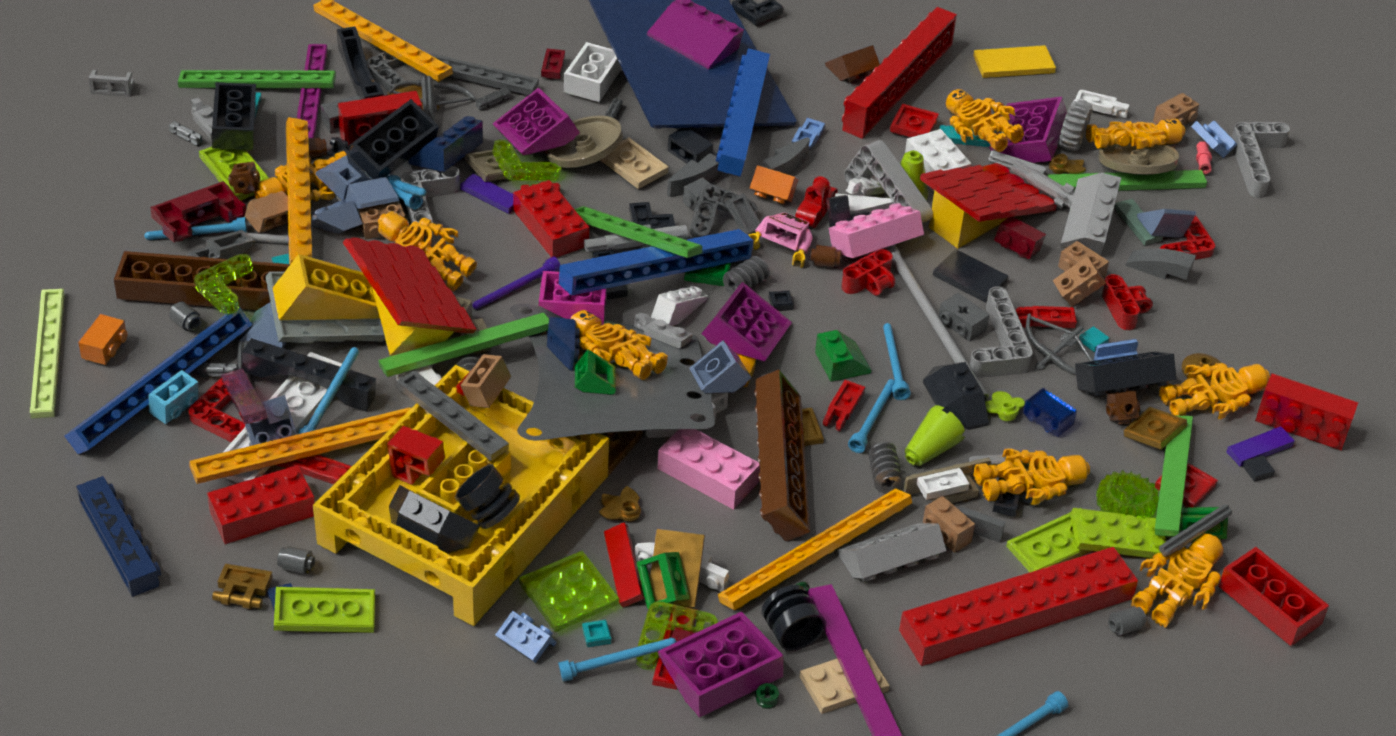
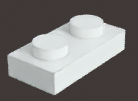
M960 468L917 478V486L926 500L969 489V482Z

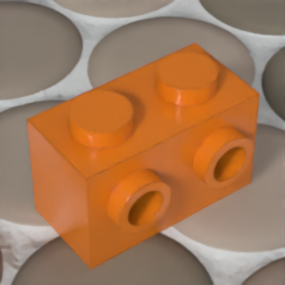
M757 165L750 189L755 191L754 195L766 198V195L774 197L773 201L785 204V201L792 202L799 179Z
M100 314L78 342L81 358L106 365L110 358L115 356L120 345L127 339L128 332L124 320Z

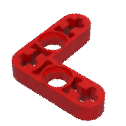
M1195 216L1190 224L1191 226L1188 227L1184 234L1187 241L1164 244L1160 249L1181 252L1189 250L1191 252L1185 253L1195 255V260L1211 257L1214 253L1215 243L1198 217Z
M229 376L222 377L189 408V418L193 424L229 442H232L245 428V424L242 421L220 411L238 394L237 379ZM212 398L220 399L218 402L215 403L209 402V400ZM216 420L223 421V423L220 425L212 424V422Z

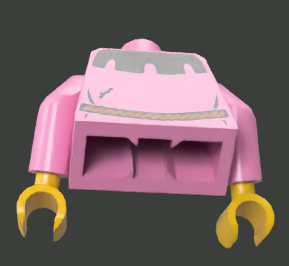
M788 213L765 217L756 228V233L748 235L753 239L754 250L760 247V237L795 251L798 250L799 252L793 254L792 265H794L795 261H801L800 268L804 266V254H807L813 240L811 230L808 229L809 222Z

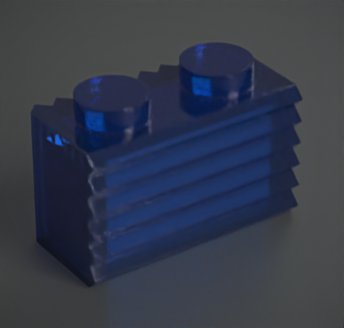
M1042 388L1025 401L1023 413L1029 420H1034L1040 424L1045 431L1059 437L1074 425L1077 410L1063 402L1062 399L1059 400L1058 397L1052 395L1051 392L1049 393L1045 388Z

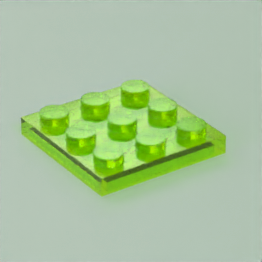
M583 550L519 577V584L555 633L619 605V597Z

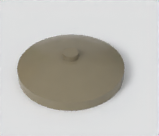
M589 116L573 121L580 132L573 141L560 147L545 150L548 160L556 166L568 168L585 166L597 162L615 151L623 140V131L620 123L612 117Z
M1114 144L1106 148H1100L1098 159L1104 166L1113 170L1131 174H1158L1175 169L1178 166L1179 153L1174 148L1165 144H1155L1153 147L1146 146L1142 149H1137V146H1132L1131 144L1127 146Z

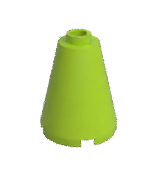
M918 151L906 152L900 165L927 201L928 186L920 180L921 174L926 173L924 157Z
M937 405L928 411L905 448V458L911 465L921 466L965 439V436H963L965 429L952 412L946 414L942 411L944 407Z

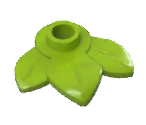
M997 391L992 394V400L985 401L987 412L997 413L1000 419L1011 421L1016 419L1019 409L1025 406V401L1021 397L1012 398L1007 392Z

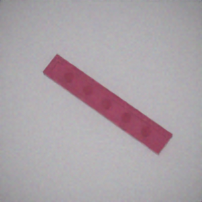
M243 369L221 374L222 382L244 424L267 418L266 410Z

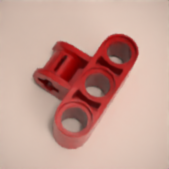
M823 176L816 177L813 185L806 189L805 199L798 207L795 217L809 222V227L815 228L828 212L826 198L835 197V193L838 194V189L832 187L827 178Z
M879 249L847 266L843 270L842 290L847 294H855L866 288L873 295L878 296L884 289L894 287L895 278L890 272L892 253L885 249Z
M1116 274L1108 275L1105 279L1106 284L1103 287L1102 298L1117 325L1123 330H1133L1136 327L1139 314L1148 312L1152 308L1153 302L1146 296V290L1143 286L1128 287L1121 276Z

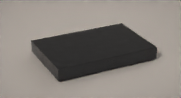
M957 249L933 270V276L985 303L987 302L989 290L992 287H1002L1008 281V275Z

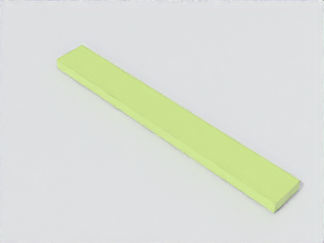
M64 289L41 290L30 407L31 418L55 417L65 298Z

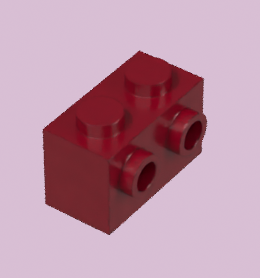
M1009 217L1000 223L994 241L998 242L1003 248L1015 251L1020 257L1030 259L1040 252L1046 234L1014 217Z

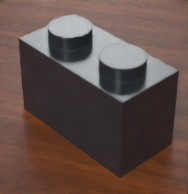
M681 128L668 136V152L686 164L691 160L699 163L709 153L713 155V144L689 128Z

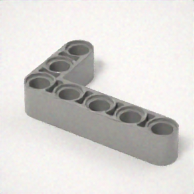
M1238 122L1234 126L1231 138L1237 145L1233 150L1247 190L1255 198L1265 197L1270 182V175L1260 148L1285 147L1290 127L1285 123Z
M876 140L863 145L844 172L846 182L850 183L849 181L854 178H868L873 174L894 204L900 203L902 206H910L912 209L920 211L922 223L931 220L933 211L886 144L882 140Z
M451 166L445 172L425 169L402 174V182L427 191L420 208L414 210L405 205L410 224L414 221L419 223L422 218L432 220L426 197L452 194L459 191L460 171L458 168ZM432 232L431 247L436 245L434 232Z
M992 287L988 293L986 310L1001 346L975 349L971 353L969 366L977 378L1026 373L1030 368L1033 354L1032 348L1008 292L1002 287Z

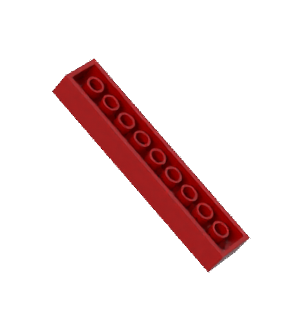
M936 7L932 12H929L926 19L921 21L915 30L910 32L906 39L901 41L897 48L892 50L887 58L883 59L878 67L874 68L869 76L865 77L863 83L857 86L854 92L844 100L843 106L845 111L842 116V131L863 139L952 46L957 14Z
M1110 547L903 611L899 631L919 664L924 666L1132 600L1138 579L1114 547Z

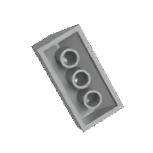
M1101 172L1078 179L1060 246L1068 247L1078 241L1101 256L1121 177Z
M917 523L836 550L853 578H862V581H869L875 579L876 574L881 572L883 574L894 573L897 571V567L902 565L904 567L915 566L918 564L917 560L925 558V561L936 559L939 557V553L946 551L938 523Z

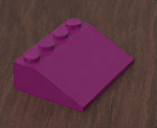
M675 0L649 29L647 35L710 69L739 49L744 29L691 0Z
M537 88L492 123L523 156L566 145L580 134L570 117L540 88Z
M1063 97L1008 103L1007 106L1015 109V116L1009 114L1010 120L1008 122L1013 126L1021 125L1024 136L1018 143H1013L1007 139L1008 145L1000 153L1033 163L1052 161L1067 114Z
M742 282L701 334L709 343L715 346L724 340L735 353L765 361L792 322Z
M742 611L658 651L659 657L685 702L699 718L757 690L762 684L771 683L783 677V654Z

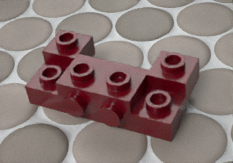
M222 181L151 206L150 210L151 218L162 226L163 234L175 243L193 236L192 226L218 216H221L227 222H233L237 218L244 217L246 205L233 194L229 185Z

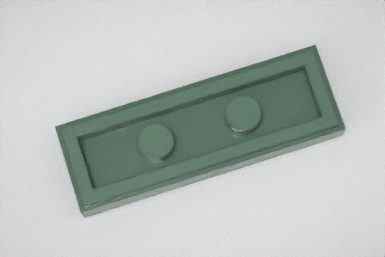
M1133 199L1115 203L1114 209L1144 246L1163 240V236H1151L1139 221L1137 214L1144 212Z

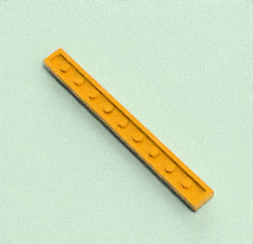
M321 0L313 5L316 13L343 28L355 26L360 38L427 76H431L438 82L453 74L451 66L333 0Z
M288 117L286 121L289 264H291L298 254L312 258L308 121Z
M411 408L190 460L189 467L196 483L200 484L378 440Z
M896 488L722 591L718 594L719 602L733 610L741 608L747 602L761 596L762 593L779 585L790 576L796 575L800 570L814 564L817 560L832 553L835 549L850 542L853 538L867 532L870 528L885 521L893 514L902 511L905 507L912 504L911 495Z

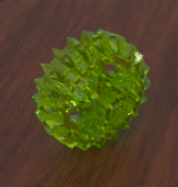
M1122 470L1120 473L1113 471L1111 475L1106 474V477L1101 480L1097 488L1096 501L1097 505L1100 506V511L1124 514L1125 517L1127 515H1132L1136 518L1140 516L1142 519H1145V517H1152L1156 513L1159 494L1158 490L1155 489V483H1149V478H1142L1141 473L1135 475L1132 473V470L1129 473H1125Z

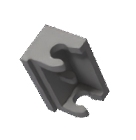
M92 70L88 77L91 94L130 96L135 84L134 79H131L132 72H128L126 77L96 75L98 70Z

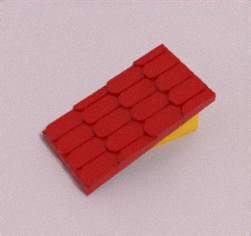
M998 163L985 166L976 165L963 169L954 168L945 171L940 169L923 173L920 176L921 181L934 189L933 217L929 222V228L957 249L998 226L1009 217L1055 211L1057 208L1053 199L1040 194L1037 188L1026 184L1020 176L1010 173L1007 167Z
M346 238L342 242L372 286L390 356L446 341L454 332L473 334L477 330L465 308L460 306L452 290L446 286L436 267L431 265L421 248L413 245L401 246L397 243L384 244L377 240L365 241L361 238Z

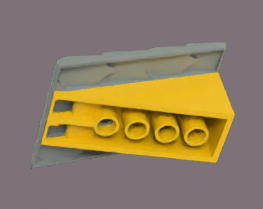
M298 254L285 272H269L266 275L276 332L278 333V342L313 343L314 341L344 342L345 340L383 342L386 340L372 286L362 271Z

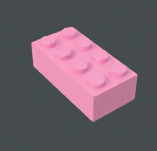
M900 203L892 204L885 210H873L867 216H855L854 220L839 221L835 223L836 226L829 228L832 247L841 250L842 255L850 258L924 235L920 211L912 209L910 206H902Z
M679 429L658 450L657 469L733 510L759 483V462L696 429Z

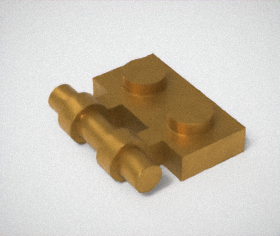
M225 563L217 581L218 588L224 590L223 592L214 591L212 600L220 601L221 604L228 606L230 604L242 605L246 609H252V607L261 609L263 599L255 598V595L266 596L267 589L273 579L272 571ZM234 591L245 592V595L243 596L233 593Z

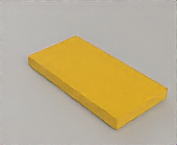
M1046 45L974 50L973 53L983 78L1055 73L1056 70Z

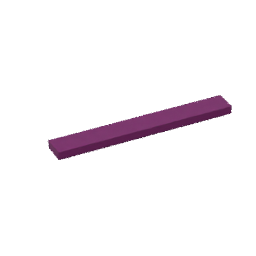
M308 44L304 71H325L328 53L327 44ZM301 88L297 119L308 121V138H315L322 88Z
M832 584L810 588L808 594L826 621L825 633L872 736H902Z

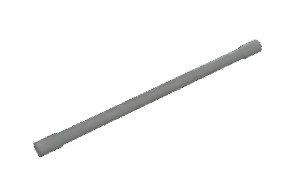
M896 245L883 248L892 253V262L955 363L966 362L983 391L985 401H987L989 394L977 379L901 257V253Z

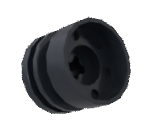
M488 464L472 474L455 494V500L465 511L473 510L471 516L474 520H478V525L482 529H488L500 522L514 509L520 499V494L516 489H512L513 487L509 482L502 484L504 477L493 464Z
M789 585L770 595L762 606V616L770 629L773 630V634L782 649L787 651H795L807 647L815 642L825 629L826 621L803 586Z

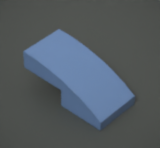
M807 118L802 128L799 127L792 143L808 137L810 139L809 149H811L822 135L825 123Z

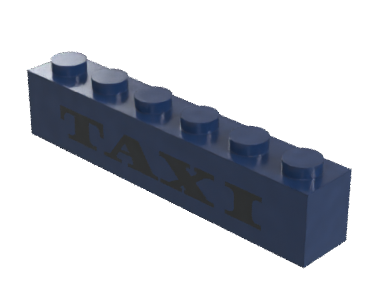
M104 476L77 485L79 502L130 595L134 597L159 587L158 576L161 575L157 562L151 561V552L148 546L142 545L143 539L139 530L134 531V523L130 514L125 515V507L122 500L116 499V491L113 484H108Z

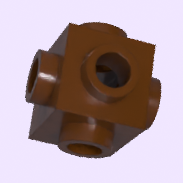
M255 162L234 164L228 176L229 184L234 188L235 194H250L255 191L257 184L260 183V174L256 169Z
M1136 391L1106 394L1108 403L1106 404V413L1110 421H1118V424L1132 423V418H1139L1140 403L1136 398Z

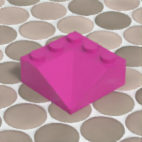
M543 271L538 306L566 319H571L575 313L581 310H587L600 318L602 325L604 324L607 288L571 296L558 284L559 272Z

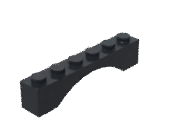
M356 27L337 29L338 49L357 95L360 99L384 96L380 83L376 82L370 73Z
M253 338L250 339L242 351L241 371L260 378L272 375H291L317 383L328 390L340 369V366ZM349 370L335 396L347 406L367 411L375 399L376 378Z

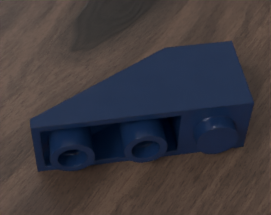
M549 317L547 348L569 370H573V363L578 362L579 328H575L576 320Z

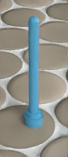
M392 186L398 198L404 200L407 207L414 210L421 207L423 197L407 193Z
M390 174L386 177L392 186L421 197L427 194V191L423 188L402 182L401 178L397 175Z
M237 218V220H233V223L192 227V235L236 232L239 230L247 233L246 218ZM163 230L149 231L144 234L147 240L168 238L163 234Z
M886 323L883 326L895 380L892 386L893 397L897 400H905L911 394L910 387L903 380L892 326Z
M353 347L350 349L307 426L304 425L303 428H300L297 435L316 429L358 356V348Z
M889 379L862 428L858 433L851 436L848 447L853 452L862 453L867 447V435L889 398L895 380Z
M669 638L574 663V661L569 662L568 660L558 662L562 681L573 680L577 673L658 652L677 641L674 638Z
M1055 691L1047 697L1045 705L997 736H1016L1048 714L1061 713L1068 708L1066 697L1060 691Z

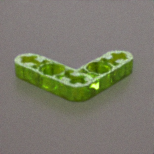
M502 139L494 142L493 155L507 179L513 181H555L559 179L561 167L553 162H520L510 142Z
M239 254L198 273L194 278L197 291L223 314L237 312L239 309L238 297L225 284L251 272L253 269L252 259L247 254ZM213 292H221L219 294H212Z
M654 602L648 609L638 646L664 640L667 629L674 630V627L697 633L704 629L703 625L706 622H710V626L718 623V620L713 614L665 602ZM658 611H663V615L660 618L655 617ZM670 613H673L672 621H669ZM680 615H686L690 621L683 625L679 624L676 618ZM694 618L697 619L696 627H693ZM649 631H657L660 636L657 640H650L646 637V634ZM658 652L650 654V658L647 661L643 660V656L636 657L635 661L639 668L649 670L656 666L659 655Z

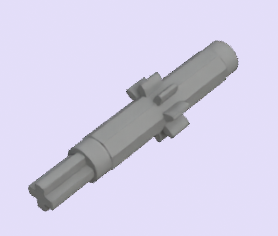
M1017 160L1011 166L1012 172L1052 197L1057 207L1060 209L1064 206L1071 207L1075 187L1068 183L1062 186L1035 169H1030Z
M686 225L654 229L685 240L688 239ZM618 234L584 240L586 252L638 246L642 248L652 247L651 245Z

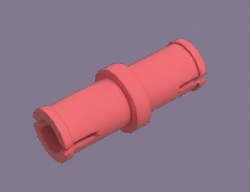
M1202 141L1196 146V161L1199 164V170H1202L1203 174H1208L1212 170V155L1209 152V144Z

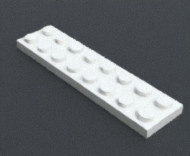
M310 352L307 355L309 357L322 360L340 367L342 365V363L320 356L313 352ZM290 375L270 399L285 395L296 432L298 433L299 429L303 428L313 416L327 389L307 379ZM246 427L224 452L251 446ZM269 467L224 478L240 483L262 476Z

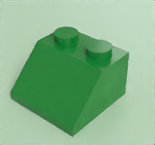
M839 330L817 334L815 354L830 382L871 374L872 370L856 341Z

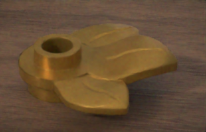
M1064 153L1055 155L1049 163V169L1056 174H1063L1064 172L1080 174L1086 171V168L1083 167V159L1071 160Z
M628 486L622 490L620 496L602 494V505L604 508L599 513L607 519L634 521L641 515V508L638 504L639 496Z

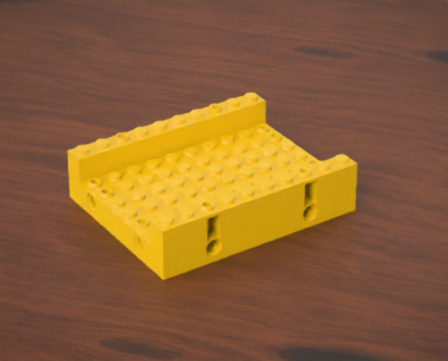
M455 365L434 386L509 443V450L490 461L416 403L313 505L318 545L335 554L347 542L453 596L454 616L475 626L608 477L609 438L595 433L539 441L525 439L518 434L517 430L531 411L534 402L503 388L490 408L470 406L466 396L456 392V385L470 371ZM403 426L418 430L428 436L436 437L443 441L445 459L430 476L421 474L412 485L392 477L387 443ZM529 428L526 430V433L531 436H539L542 434V431L537 428ZM488 464H493L503 475L502 484L509 482L513 487L512 489H516L520 494L519 502L505 518L488 529L480 527L470 548L461 549L450 554L439 550L438 546L391 523L389 505L399 485L478 524V520H474L471 516L473 510L465 511L455 500V494L472 474Z

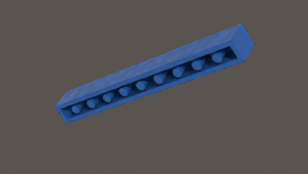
M748 48L747 54H742L715 161L719 162L717 171L741 177L770 57L768 53Z
M737 229L687 239L703 246L701 254L689 258L652 246L560 265L558 284L572 296L751 258L753 239L742 230Z
M240 307L228 312L64 435L77 454L89 450L149 404V394L181 370L189 374L252 326V323Z

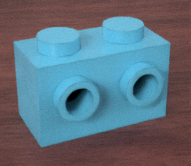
M181 370L149 394V413L165 424L172 419H176L184 410L198 400V381Z

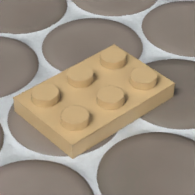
M631 138L623 140L615 151L600 160L637 189L668 173L669 169L666 164Z
M863 650L882 693L888 692V682L868 650ZM838 659L800 671V679L821 714L857 702Z

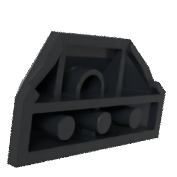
M966 362L933 367L923 379V384L935 405L944 407L942 411L946 414L952 412L967 430L988 426L989 419L983 391Z
M399 485L389 505L391 523L438 546L439 550L447 554L470 548L480 528V525Z

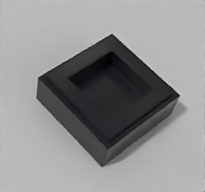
M790 290L769 292L770 305L776 310H793L794 303Z
M1264 456L1244 460L1242 465L1253 481L1273 477L1275 470Z

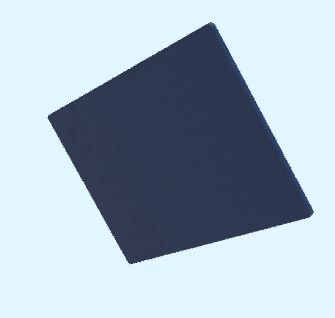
M589 0L652 128L724 127L742 54L746 55L748 48L757 50L729 0H691L744 29L739 49L710 69L647 35L649 29L675 0ZM767 68L753 126L796 125L797 120Z

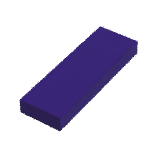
M472 174L460 184V189L508 214L513 211V194L490 182H484L477 175Z
M1280 426L1228 446L1226 452L1241 467L1244 460L1259 456L1266 457L1290 448L1294 445L1295 440Z

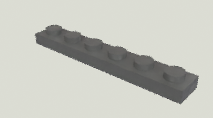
M430 54L452 67L453 74L450 75L452 78H459L501 89L506 87L510 91L524 95H530L539 85L538 78Z
M415 370L397 381V388L490 461L509 450V443Z

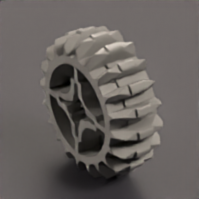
M1075 99L1071 103L1062 125L1059 140L1061 148L1068 151L1079 150L1086 135L1087 125L1091 120L1092 103L1082 99Z

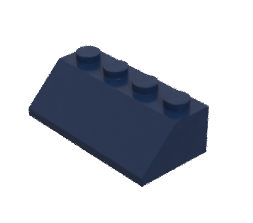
M472 116L464 117L424 146L408 160V164L445 172L465 157L466 154H469L483 143V121L477 120Z

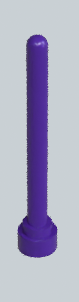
M554 256L545 260V263L542 265L543 267L474 301L472 307L476 310L542 277L543 271L559 272L560 262Z

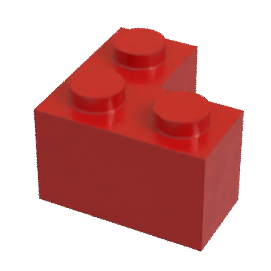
M403 426L387 443L392 477L411 485L421 474L430 476L445 459L443 441Z

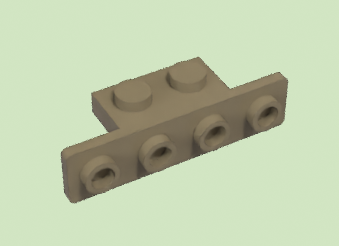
M988 457L907 476L905 478L904 492L910 495L921 492L917 486L918 477L960 468L969 482V489L945 495L944 497L950 503L978 497L979 490L973 482L975 479L973 476L974 467L976 464L983 463L989 466L992 461ZM940 497L932 498L931 500L933 502Z

